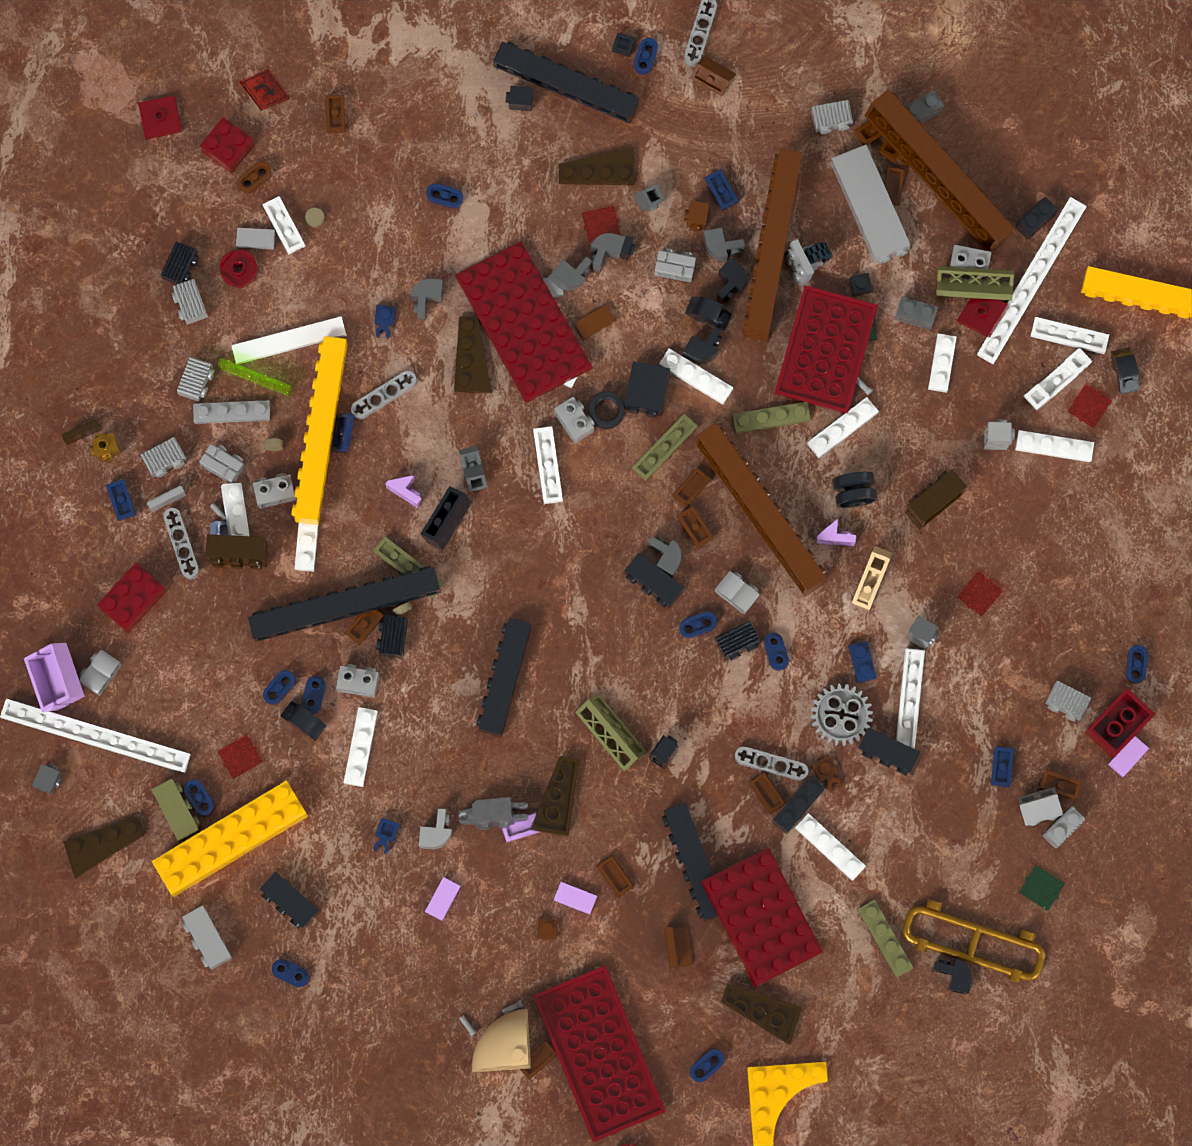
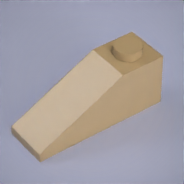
M874 546L853 598V604L870 610L892 552Z

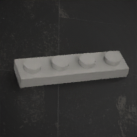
M270 401L193 404L194 424L270 421Z

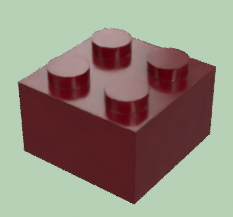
M224 117L221 118L200 144L203 154L231 174L254 147L253 139Z

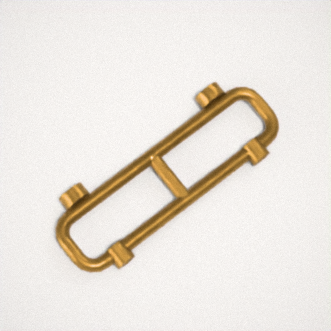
M932 900L927 901L926 907H913L906 915L902 930L903 936L908 942L915 945L916 950L926 952L929 949L1009 975L1008 980L1020 983V979L1025 981L1035 980L1042 971L1045 962V952L1040 945L1034 943L1036 937L1034 933L1021 930L1019 937L942 913L941 908L943 904ZM923 914L972 930L973 934L967 953L913 936L910 929L915 915ZM984 934L1035 951L1038 957L1034 970L1031 973H1025L974 956L980 935Z

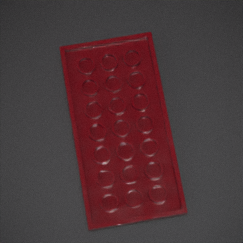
M522 241L455 275L457 282L525 404L593 369Z
M606 966L533 995L592 1142L601 1140L666 1112Z

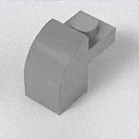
M438 809L436 828L420 827L419 848L438 849L448 843L452 836V829H445V826H449L450 815L446 814V809Z

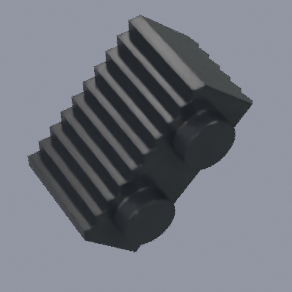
M1044 197L1018 220L1016 229L1026 239H1030L1041 227L1054 218L1057 208Z
M176 241L162 270V279L176 285L190 280L192 276L190 271L193 266L196 267L199 261L197 250Z
M384 615V620H380L379 631L382 632L381 639H377L376 650H379L380 656L403 658L408 624L407 618Z
M748 621L715 637V642L725 661L728 659L733 661L741 656L740 653L746 650L749 653L757 649L760 639L751 622Z
M663 735L650 753L649 759L662 769H666L678 751V741L670 735L668 737Z

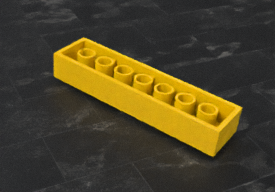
M286 780L156 858L152 863L170 894L175 897L305 819L308 815Z

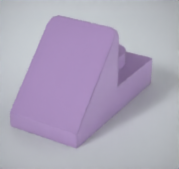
M414 476L386 482L387 489L416 508H419L422 504L421 495L414 489L408 490L415 480Z
M836 519L817 536L816 544L854 546L856 535H852V532L841 531L840 534H837L838 519Z

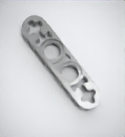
M716 0L701 1L685 51L684 60L689 66H696L702 58L717 10ZM708 3H711V7H713V8H710V9H709V12H708V15H707V14H705V11H706V6H705V5H708ZM699 20H707L708 26L700 27L698 25ZM700 36L704 41L698 45L693 42V38ZM693 48L697 49L696 58L691 61L689 56L692 55Z
M404 371L356 401L351 407V412L355 415L354 418L362 420L411 390L416 385L415 374L411 371ZM405 376H407L408 378L412 377V383L408 384L407 382H405L404 384H402L403 389L401 390L397 381H399L401 384L405 381ZM391 385L397 387V392L394 395H390L386 391ZM375 395L381 398V402L378 405H373L370 402L371 398ZM365 401H367L368 405L372 408L368 410L367 406L363 409V414H360L359 412L355 413L357 411L356 407L359 406L360 408H363L364 406H366Z
M169 508L164 512V521L181 572L185 578L195 579L199 575V567L182 516L176 508ZM170 513L178 515L175 517L178 526H174L172 520L168 519ZM176 530L184 532L182 539L177 540L173 537ZM188 548L190 550L189 555L181 557L179 555L180 549ZM187 561L190 562L192 568H195L192 575L188 572L185 573L188 570Z
M740 747L735 752L736 762L743 766L796 781H802L808 775V767L798 761L748 747ZM743 751H746V755L752 757V753H755L753 764L750 763L751 759L745 758L744 761L740 760L741 757L738 756V753L742 754ZM759 756L767 758L768 763L766 766H759L757 764ZM779 761H783L786 764V770L783 772H779L775 768V764ZM790 764H793L792 769L802 767V771L805 774H801L798 777L794 771H791V775L787 774Z

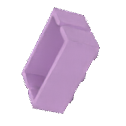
M67 643L50 644L40 649L39 652L24 658L42 712L58 711L69 705V703L85 697Z

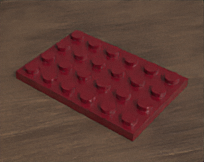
M805 285L774 394L848 414L878 305Z
M769 848L701 882L755 987L823 953Z

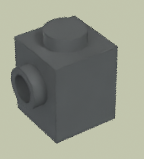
M657 183L633 194L641 212L646 209L649 212L659 208L658 203L665 201Z
M50 763L47 766L41 764L32 786L53 795L55 789L60 787L63 780L61 777L62 773L58 771L59 767Z

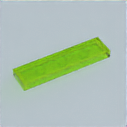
M220 358L219 369L286 396H290L292 392L289 384L226 359Z

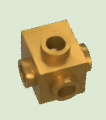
M101 433L96 435L94 439H91L93 444L90 446L92 456H96L99 461L108 462L113 460V457L121 455L114 433Z

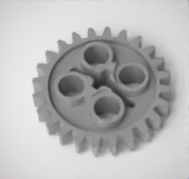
M838 684L837 689L831 685L830 692L824 688V696L821 694L817 695L820 701H813V704L817 707H813L810 710L815 713L810 716V719L816 720L812 723V727L818 726L815 733H822L821 740L827 737V744L834 740L835 746L841 742L842 746L845 747L846 741L853 745V739L859 742V734L864 736V729L870 728L866 723H872L873 719L868 717L873 714V711L867 710L871 707V704H865L868 697H860L863 691L855 693V686L852 690H849L848 684H846L844 689H842L840 684ZM836 700L839 703V707L831 708L829 701ZM848 704H856L858 710L856 712L849 711ZM825 711H829L835 714H825ZM840 711H843V714L845 716L843 719H839L840 716L836 714H839ZM847 716H857L859 719L856 720ZM828 718L833 719L835 726L828 727L825 724V720ZM846 722L853 723L854 730H846L844 724Z

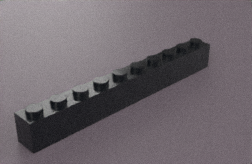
M426 566L420 568L419 572L412 573V571L401 573L400 577H385L378 583L370 581L364 583V586L356 588V586L347 587L344 592L332 591L327 593L325 597L313 596L308 598V601L302 603L294 601L289 603L290 606L284 608L276 606L271 608V611L265 613L257 611L252 613L248 620L253 640L259 642L442 592L435 568Z

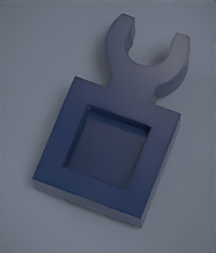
M376 305L374 323L375 325H380L376 329L377 338H379L381 331L386 332V339L390 338L388 326L394 327L395 306Z
M381 818L375 837L380 838V840L375 843L374 851L377 852L378 847L383 845L385 847L384 854L388 853V841L394 843L400 826L399 823Z

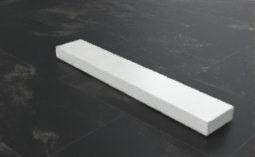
M337 317L231 346L236 364L238 365L323 342L324 336L340 338L347 335L342 317Z
M905 648L896 740L915 749L925 650Z

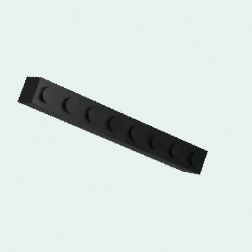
M502 41L493 60V67L628 124L631 123L639 105V98L631 92H622L617 86L603 84L598 78L591 79L581 71H572L566 65L553 63L545 56H536L531 50L517 48V45L512 42L505 43Z

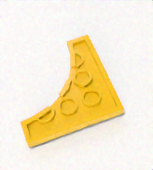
M826 1062L747 1068L753 1146H774V1129L783 1107L799 1091L811 1085L828 1082Z

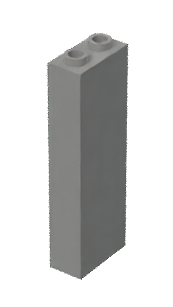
M867 145L832 158L831 166L874 264L878 262L883 264L891 260L890 258L893 256L901 257L907 254L911 246Z

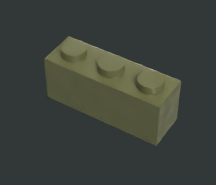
M170 779L151 789L180 843L200 833L198 827L201 826V823L196 815L192 816L190 812L192 806L187 798L183 799L181 793L184 791L179 781L175 783L173 779Z

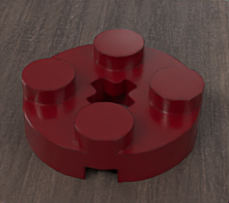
M233 250L222 257L220 261V274L226 284L241 289L251 284L256 278L258 267L255 258L249 252ZM243 265V271L236 273L234 266Z

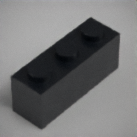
M449 486L420 535L428 544L443 550L470 507L471 500L464 492Z
M640 553L636 555L625 569L624 574L627 575L625 578L632 584L637 583L640 585L641 591L646 595H653L656 598L655 601L663 608L667 606L670 609L684 591V587Z
M869 727L858 748L862 752V756L870 760L874 757L880 760L879 764L887 768L891 765L897 768L896 772L904 776L914 774L923 756L920 751Z
M810 776L773 819L772 823L787 835L824 792L825 787Z
M274 872L260 888L263 892L261 896L268 903L273 901L277 905L275 909L283 916L285 914L289 915L292 918L290 922L297 929L302 927L305 930L320 913L314 905L277 872Z

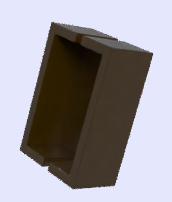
M953 469L949 472L944 471L937 477L938 480H936L935 484L929 483L923 488L920 496L916 494L908 501L905 514L919 530L964 494L967 486Z
M207 534L205 557L208 563L212 564V567L223 568L224 565H231V568L242 569L243 566H250V569L261 570L262 567H267L268 543L265 537Z

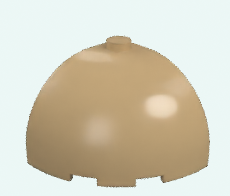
M527 1008L509 1012L499 1017L486 1028L474 1050L472 1072L531 1068Z

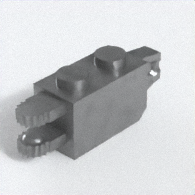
M511 797L476 800L472 804V808L459 811V822L464 825H475L479 830H489L490 827L498 826V828H508L510 825H515V822L528 820L527 814L514 815V810L527 809L528 803H514Z

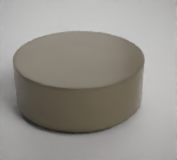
M311 208L305 215L306 222L310 227L317 228L324 223V213L319 208Z
M268 438L264 441V449L268 451L283 450L284 442L278 438Z
M407 602L392 611L398 617L410 611L412 606L410 602Z

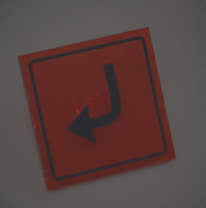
M268 69L239 82L261 111L290 98Z

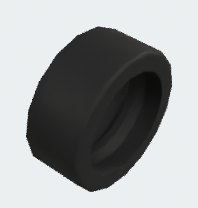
M609 391L600 392L590 401L589 416L597 427L612 429L623 420L625 413L624 402L617 394ZM611 400L617 405L618 412L614 419L603 421L598 418L595 409L600 401Z

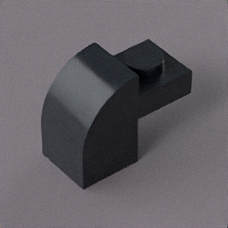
M731 257L718 271V276L726 283L717 293L716 297L721 304L725 300L729 301L735 295V292L741 295L745 288V271Z
M691 297L685 312L686 315L697 322H708L721 329V331L726 330L732 313L723 308L722 304L704 297Z
M714 326L706 342L692 336L683 351V357L698 364L713 361L719 352V349L714 346L718 347L722 340L720 336L721 329Z
M1129 347L1111 351L1112 367L1117 374L1120 394L1138 391L1139 370L1133 352Z
M293 701L289 703L280 715L285 721L295 726L314 741L317 740L327 726L310 711Z
M955 959L953 966L950 965L949 961L945 960L933 963V972L951 975L948 991L964 995L969 994L972 975L969 967L963 961Z

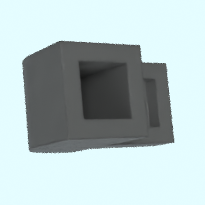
M722 228L705 230L703 233L706 251L714 260L727 262V254L736 256L744 252V239L725 242Z
M606 233L598 236L591 245V252H595L591 258L593 271L600 273L605 256L620 260L625 237Z
M586 257L574 269L563 260L548 279L562 290H576L586 281L584 276L591 270L588 266L592 261Z
M424 279L418 282L412 289L411 300L418 301L414 302V313H417L418 320H425L427 302L442 303V279Z
M473 446L459 450L468 491L473 492L487 488L478 447Z
M651 537L648 547L662 555L656 566L673 578L681 564L680 547L674 540L667 546V542L662 538Z

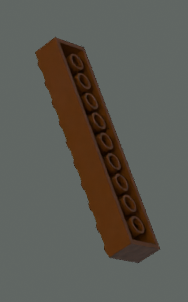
M888 89L875 99L864 116L904 158L907 164L986 251L992 252L1014 230L1011 221L1003 217L999 208L987 199L984 191L979 190L975 186L973 179L970 176H966L961 166L949 157L946 149L938 145L936 138L924 129V125L912 116L908 107L901 104L895 93Z
M780 148L779 154H775L772 171L776 172L771 173L766 206L769 208L765 207L762 222L766 226L762 225L759 242L763 243L758 244L756 260L759 261H755L752 276L756 279H752L749 295L753 297H748L746 313L749 315H745L742 330L746 332L745 338L768 341L802 152Z
M714 423L697 435V447L803 596L807 597L824 585L826 571L821 565L818 566L814 561L816 558L810 549L806 550L803 546L804 540L799 534L796 535L792 530L793 525L789 519H784L781 515L782 510L780 506L771 501V494L767 488L761 487L757 474L755 472L751 473L747 460L743 456L740 457L737 453L738 448L733 441L729 442L726 438L727 433L725 429Z

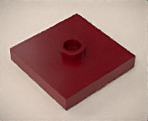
M175 95L138 103L146 140L182 132Z
M970 298L958 317L957 322L990 338L1008 310L1009 305L997 299Z

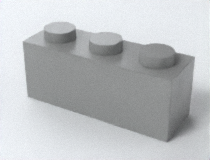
M203 905L182 917L184 922L181 924L186 933L191 932L194 938L191 942L196 951L200 949L203 954L200 958L205 967L209 966L213 970L232 959L230 952Z

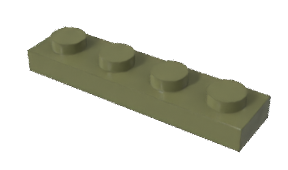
M807 402L732 414L735 434L811 421Z
M683 414L632 467V470L646 482L695 432L698 426Z
M386 536L373 550L377 556L400 574L412 571V573L419 572V569L424 567ZM438 578L440 588L442 589L445 583Z
M873 900L859 908V914L895 977L897 978L912 970L911 962L877 902Z

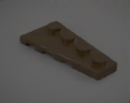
M634 147L559 164V184L634 185Z
M459 317L454 392L492 394L479 320L476 317Z
M563 756L558 758L530 830L569 836L579 759Z
M139 817L63 841L74 878L77 879L102 861L112 857L113 854L142 838L144 833Z
M728 983L726 984L721 1000L722 1004L790 1046L802 1007Z

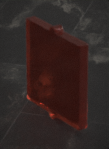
M614 206L582 213L585 225L583 229L586 230L589 243L606 233L621 236L618 225L619 219L616 217Z
M1085 384L1069 408L1068 413L1078 418L1079 422L1083 421L1092 428H1095L1112 400L1102 395L1099 390L1096 391Z
M978 571L957 598L964 602L968 609L974 610L982 617L1003 590L992 583V579H987Z
M247 735L217 751L224 762L223 766L228 769L233 779L263 763L256 751L257 748L253 746Z

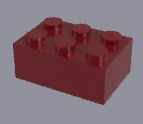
M135 563L97 606L113 622L129 634L167 591L157 580Z
M1126 688L1085 731V734L1114 759L1152 719L1155 713Z

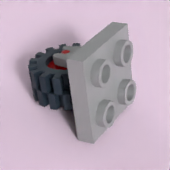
M796 239L788 246L784 254V260L787 266L791 267L795 282L803 287L808 285L814 271L821 268V265L829 261L833 255L826 242L802 248L798 239Z

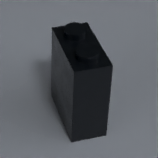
M633 361L624 408L627 412L632 414H638V412L646 413V416L653 418L661 416L670 368Z

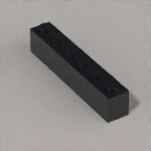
M509 618L508 623L504 622L502 634L505 635L503 641L498 643L496 651L499 652L498 660L494 659L491 669L494 671L493 678L489 677L486 689H489L488 696L483 698L481 707L484 708L482 715L479 714L476 726H479V732L502 737L532 628L530 623Z
M683 803L664 810L662 821L665 828L669 826L671 834L668 836L671 845H676L678 852L675 855L678 863H682L685 869L682 871L685 882L689 881L691 889H689L692 900L697 901L698 907H696V912L699 919L703 918L704 922L719 917L701 883L703 880L713 876L687 804Z

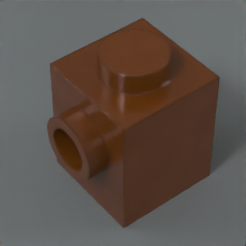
M691 200L690 208L685 210L684 221H687V227L690 230H705L709 203Z

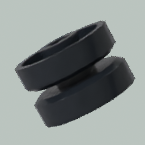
M853 472L837 476L832 480L833 489L840 492L835 496L836 507L838 508L860 507L878 500L876 489L871 488L875 484L874 473Z

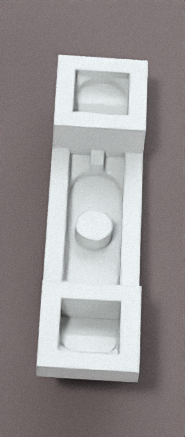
M1078 348L1064 363L1032 388L1024 397L1038 410L1092 363L1091 359Z

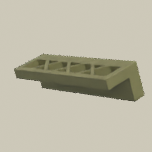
M938 266L936 296L1012 300L1014 271ZM942 273H950L952 275L951 278H941ZM966 274L970 275L971 278L963 279L961 276ZM981 276H988V277H990L991 279H989L988 281H985V280L980 279V277H981ZM1010 277V282H1002L999 278Z
M599 693L588 699L575 712L623 771L629 769L637 760L648 753ZM586 708L592 712V718H588L583 712ZM597 723L602 724L604 733L599 732ZM609 738L616 741L617 748L609 744ZM622 753H625L631 759L627 764L622 759Z

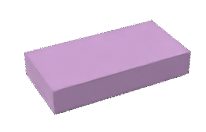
M1135 736L1108 765L1121 777H1124L1149 748Z
M536 813L529 814L526 821L515 822V825L502 828L506 843L539 833L538 831L530 830Z
M443 877L425 912L443 921L461 886Z
M561 882L554 901L590 915L597 896Z

